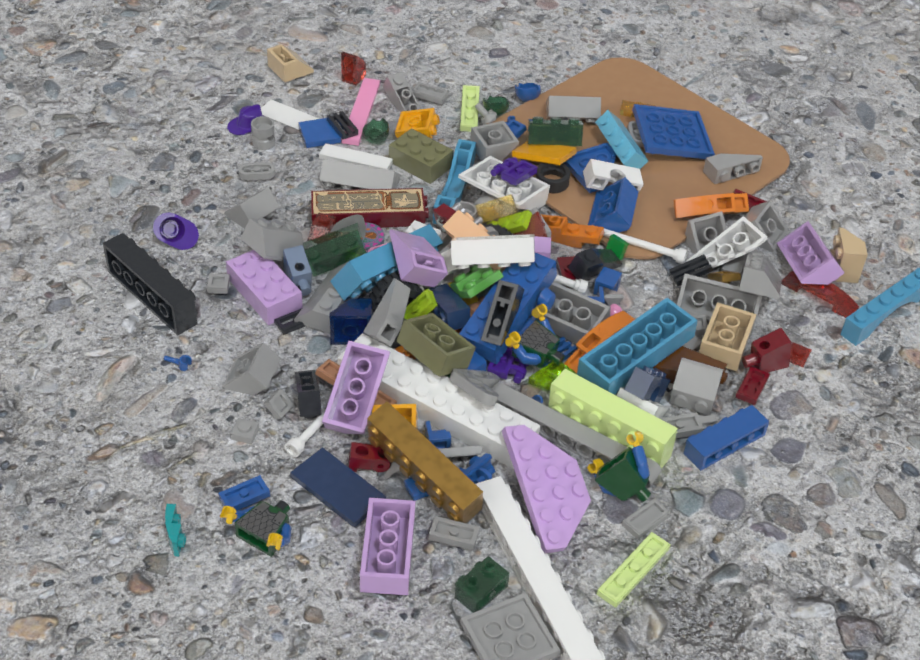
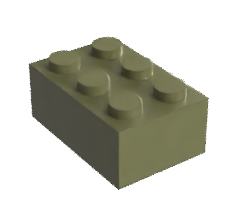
M411 128L389 144V158L393 159V165L431 184L451 169L453 149Z
M434 313L404 320L397 342L406 351L414 355L419 362L426 365L439 377L452 373L454 368H468L476 348Z

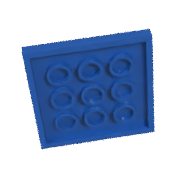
M634 104L632 111L646 153L685 158L691 157L702 160L715 155L699 111Z

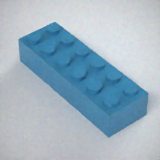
M431 224L409 233L424 237L437 251H439L438 247L443 244V241ZM392 242L350 260L333 277L330 282L343 301L349 298L354 300L363 291H366V293L372 291V288L384 276H389L391 273L399 271Z
M665 298L579 358L577 375L615 395L621 387H626L635 367L643 368L644 365L649 368L654 367L694 338L698 320L669 298Z

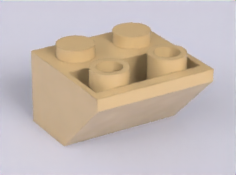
M282 44L267 49L268 66L284 82L292 81L314 72V69L296 52Z
M839 227L838 234L834 235L833 249H830V252L845 273L835 281L858 283L868 255L866 244L851 232Z

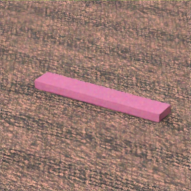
M363 79L349 117L351 122L357 127L358 135L342 139L343 144L359 146L380 87V80Z

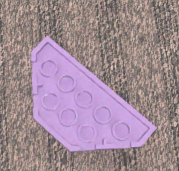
M525 425L506 426L503 428L502 434L535 533L540 540L541 549L544 553L563 551L571 540L591 501L577 460Z

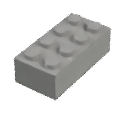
M555 282L549 287L555 293L556 299L554 305L547 311L544 317L548 318L555 334L577 343L591 329L610 317L611 307Z

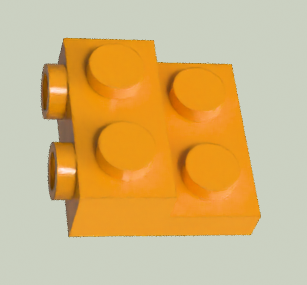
M434 108L402 111L395 130L396 138H399L412 128L432 139L434 135H437L436 125L440 124L439 115L436 114Z

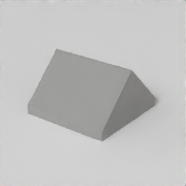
M723 212L688 220L685 243L694 254L727 229Z

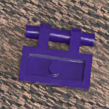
M516 157L505 159L502 164L498 163L495 165L490 173L492 176L501 175V179L517 186L535 175L538 167L525 160L518 162Z
M513 346L508 347L497 364L489 363L487 371L503 379H507L508 375L512 374L514 375L513 381L520 384L526 376V368L529 365L522 364L519 359L511 356ZM514 361L519 362V366L514 365Z

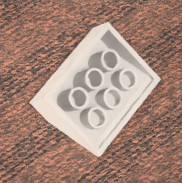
M492 156L487 157L458 175L459 179L518 209L532 210L536 207L540 209L546 204L550 189L549 184L533 176L517 186L501 179V175L492 176L490 171L498 163H503Z

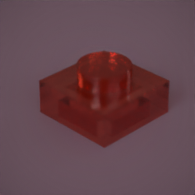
M792 342L790 363L804 368L812 349Z

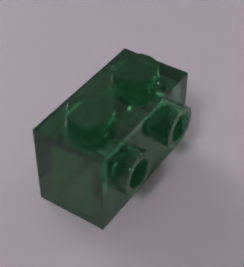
M488 556L482 562L478 561L467 575H462L455 583L454 598L472 613L479 611L508 587L509 572Z

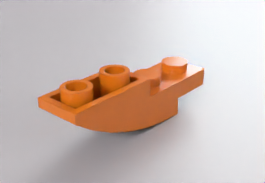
M747 193L715 194L673 200L675 218L702 217L721 211L723 214L749 212Z
M541 214L551 230V241L575 248H582L584 243L599 245L605 233L604 227L568 223L567 217Z
M625 311L608 317L575 344L578 349L567 359L564 365L577 375L579 358L627 326L635 318Z

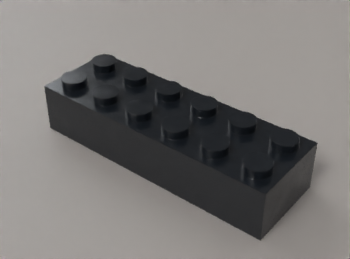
M124 233L103 242L108 272L177 336L198 324V312L195 307L196 297L194 293L185 288L179 279H175L168 269L160 266L155 258H151L144 248H140L132 238H129Z

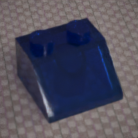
M351 298L330 312V345H347L348 341L354 342L362 333L365 334L363 331L372 317V299Z

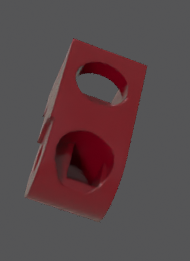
M351 442L348 467L351 470L357 472V469H372L376 472H386L390 468V461L385 457L384 451L379 446L376 448L371 444Z

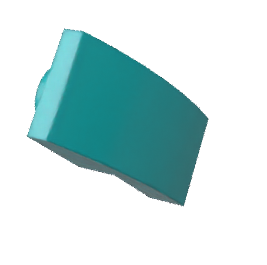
M166 504L165 523L169 545L174 556L179 557L181 547L184 548L186 545V533L182 532L181 514H177L176 504Z

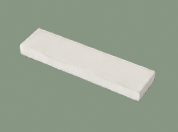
M326 143L319 153V159L322 160L328 159L389 170L393 164L392 158Z

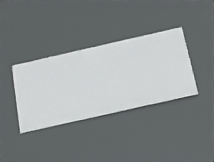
M272 99L261 107L262 115L298 130V122L319 119Z

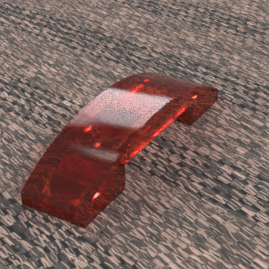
M791 271L781 282L782 285L795 292L802 288L833 305V312L844 318L859 309L857 303L833 283L829 285L802 284L794 271Z

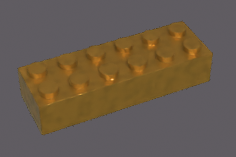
M388 401L367 417L368 439L371 444L376 448L379 446L390 462L397 463L402 474L407 478L410 476L421 492L424 493L426 491L431 496V501L438 508L442 507L447 512L450 520L467 524L482 510L483 491Z

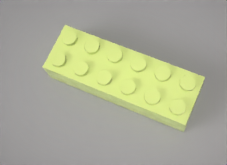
M564 369L551 383L548 407L631 449L634 447L626 441V438L629 434H632L636 441L635 431H640L644 437L640 446H643L646 457L657 462L661 469L670 459L678 428L567 369Z

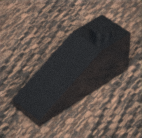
M590 248L577 253L568 268L577 280H586L599 275L603 267L615 269L622 266V262L611 249Z
M499 280L481 338L482 341L502 346L519 310L525 290L523 287Z
M316 370L295 372L300 417L307 419L322 415L320 389L317 375H315Z

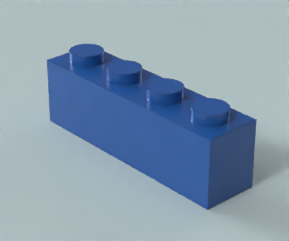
M753 405L745 409H739L734 415L723 418L719 423L706 427L696 435H691L686 440L683 454L701 471L765 436L769 420Z

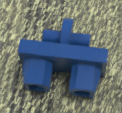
M485 453L482 457L476 455L472 457L467 469L459 468L475 484L492 479V475L495 473L491 463L492 456L488 453Z

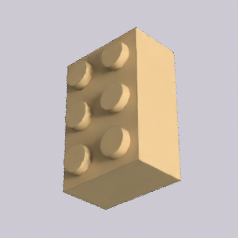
M717 302L702 339L699 353L727 364V369L737 371L757 314Z

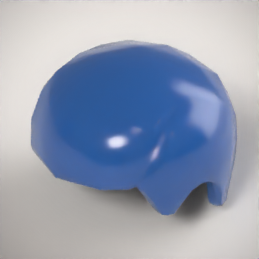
M519 83L518 87L515 85V93L519 100L527 102L539 97L541 87L535 83Z

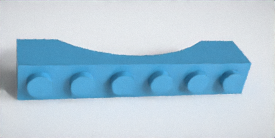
M458 140L446 185L442 193L437 196L434 208L439 207L443 203L452 207L461 201L467 182L459 179L458 175L473 166L476 156V142ZM433 213V224H437Z
M917 268L846 317L840 335L857 346L867 339L879 324L897 308L909 302H919L920 268Z

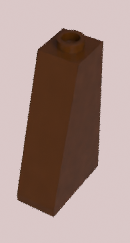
M683 346L652 367L667 374L666 378L671 380V384L675 382L682 358L723 369L720 381L722 385L725 384L728 377L726 363Z

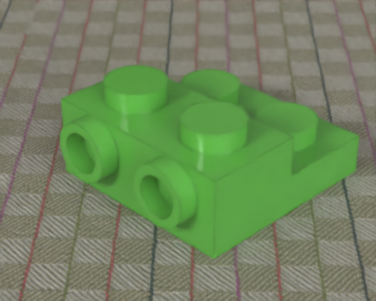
M474 264L470 267L471 271L466 274L463 272L454 277L455 281L449 285L460 298H472L504 276L500 270H492L491 266L478 268V265Z

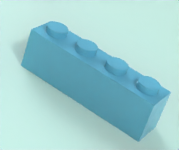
M607 110L595 122L623 165L641 169L648 162V159L617 116Z

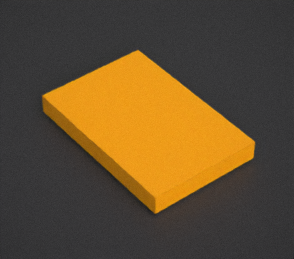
M528 140L512 151V157L554 165H561L577 154L576 147Z

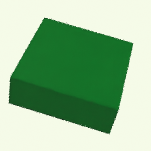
M613 234L610 235L606 249H611L619 260H623L629 243Z

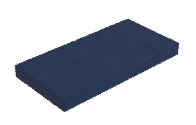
M323 447L290 472V477L352 527H356L367 517L369 498L386 499L383 493Z

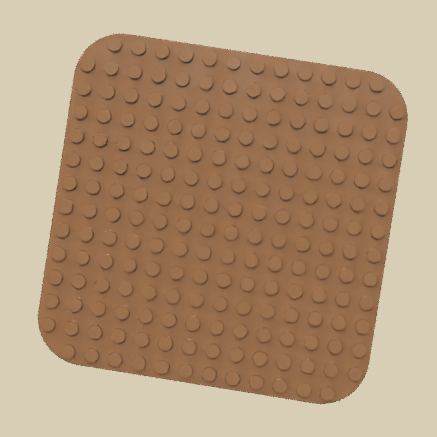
M630 58L605 59L540 94L538 98L529 100L505 113L492 122H507L509 116H515L516 121L526 125L527 130L518 138L519 144L514 149L528 140L576 147L578 152L607 143L608 141L596 123H586V120L570 123V129L565 134H562L559 129L548 134L545 128L554 122H551V119H547L546 100L549 96L601 97V116L609 110L622 121L626 129L630 121H636L632 111L634 104L699 111L715 155L721 153L761 155L763 159L759 172L714 184L703 172L706 159L650 154L645 152L644 147L640 148L648 159V162L640 169L644 185L638 193L632 225L627 231L620 233L670 249L675 248L686 240L685 232L688 220L699 218H675L673 200L733 193L735 188L753 195L782 176L787 171L790 163L789 154L776 141L650 66ZM512 151L502 160V162L507 158H512ZM616 156L614 164L623 165L619 157ZM525 160V161H527V162H529V163H531V164H533V165H535V166H537V167L542 163V162H536V161ZM570 172L569 187L560 193H549L546 205L563 217H567L572 223L588 225L596 192L598 191L589 193ZM545 175V176H544V177H546V178H548V179H554V180L561 178V177L556 176V175ZM608 182V184L606 185V187L609 186V185H611V184H613V183H612V182ZM603 236L600 242L607 246L609 238ZM629 244L624 253V258L656 259L663 254Z

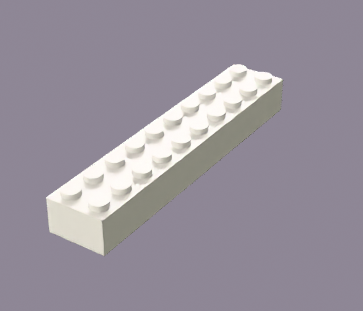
M363 333L354 341L390 351L379 387L380 391L396 400L397 404H416L419 419L430 421L432 426L440 430L450 431L451 436L470 446H481L484 454H491L492 458L512 469L514 467L502 434L503 428L506 426L525 425L537 434L540 432L539 424L498 403L495 406H489L479 402L452 383L448 377L435 375L427 366ZM345 351L338 357V365H341Z

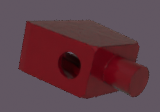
M779 328L754 340L751 343V354L743 356L742 363L745 368L754 366L767 373L788 368L792 342L783 329Z

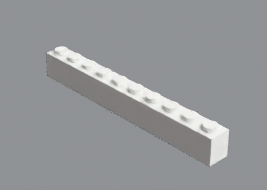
M501 476L476 483L483 491L482 512L523 589L560 648L559 656L561 659L605 660L604 653L601 649H597L594 643L592 632L590 629H586L583 624L581 612L573 606L569 591L564 590L559 573L557 571L554 572L548 554L544 553L541 549L538 536L532 533L529 520L523 517L519 502L513 499L510 486L504 483Z

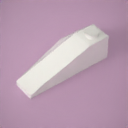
M743 216L687 261L704 254L712 268H715L755 250L768 238Z

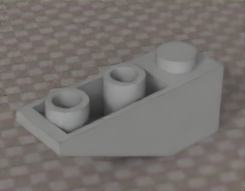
M403 72L387 76L383 88L389 100L400 112L421 109Z
M721 153L706 158L703 172L714 184L759 172L763 157L761 155Z
M394 278L363 332L371 338L391 347L402 327L411 289Z

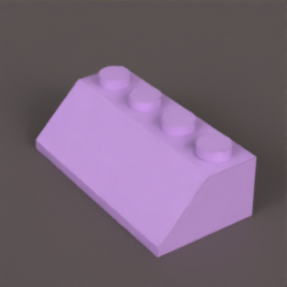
M809 221L777 243L802 284L829 285L845 273Z
M348 341L322 420L326 429L345 434H365L368 425L367 417L371 415L390 351Z

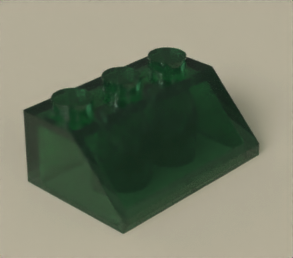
M533 117V119H528L526 132L528 144L582 146L583 123L578 118L561 120L559 117H552L551 120H544L543 117Z
M358 223L303 242V248L313 276L333 270L367 253Z

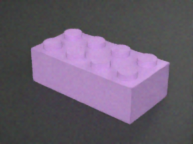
M252 250L226 261L230 282L267 325L274 323L276 318L303 308L302 292L273 260L264 259L256 251Z
M369 498L360 570V592L408 595L416 501Z

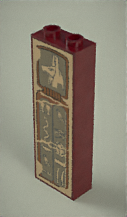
M423 188L311 191L312 230L332 229L337 222L352 215H362L365 223H372L380 228L409 227L414 220L425 224V219H429L427 195H424Z

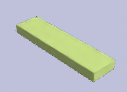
M463 85L460 131L471 132V127L478 126V110L475 108V105L479 103L480 86Z
M651 532L601 585L596 595L616 608L668 552L671 544Z

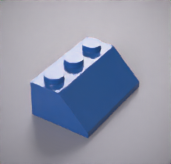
M626 177L605 187L603 191L596 192L588 225L604 227L618 233L627 231L631 227L639 192Z

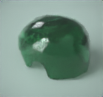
M489 96L487 101L483 97L484 108L487 111L492 109L497 113V116L504 114L509 109V100L505 97Z
M381 118L380 121L372 119L362 129L364 139L372 144L383 143L389 136V123L384 118Z

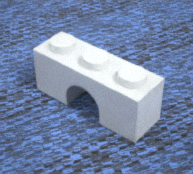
M590 159L583 170L587 188L603 191L608 182L615 183L624 177L629 180L638 192L644 185L639 168Z

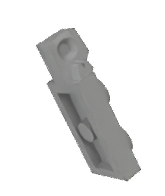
M697 412L660 418L678 428L676 438L696 435L706 427L717 423L714 414L702 416L698 415Z

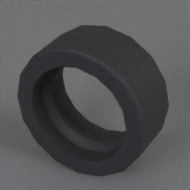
M541 163L538 166L535 178L550 185L549 193H560L569 187L570 170L563 163L561 165ZM545 175H556V176H559V177H561V178L554 180V179H548V178H546V177H544V176H545Z

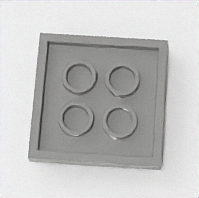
M526 592L461 617L460 623L480 660H550L560 655V648Z

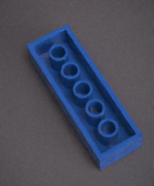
M535 253V262H531L530 266H518V263H510V266L506 267L503 271L504 277L500 280L518 284L525 289L519 310L505 340L513 331L519 332L531 315L532 310L536 308L540 293L546 287L549 288L557 277L555 260ZM499 280L495 282L459 333L476 347L475 352L483 356L485 360L495 364L499 362L508 349L505 340L502 346L482 341L481 338Z

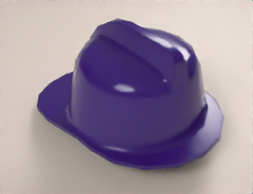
M260 105L242 107L238 117L228 123V131L234 135L250 133L251 121L256 117L264 116L262 115Z
M171 212L162 213L154 221L153 231L155 236L160 241L176 249L187 250L198 242L199 233L195 224Z

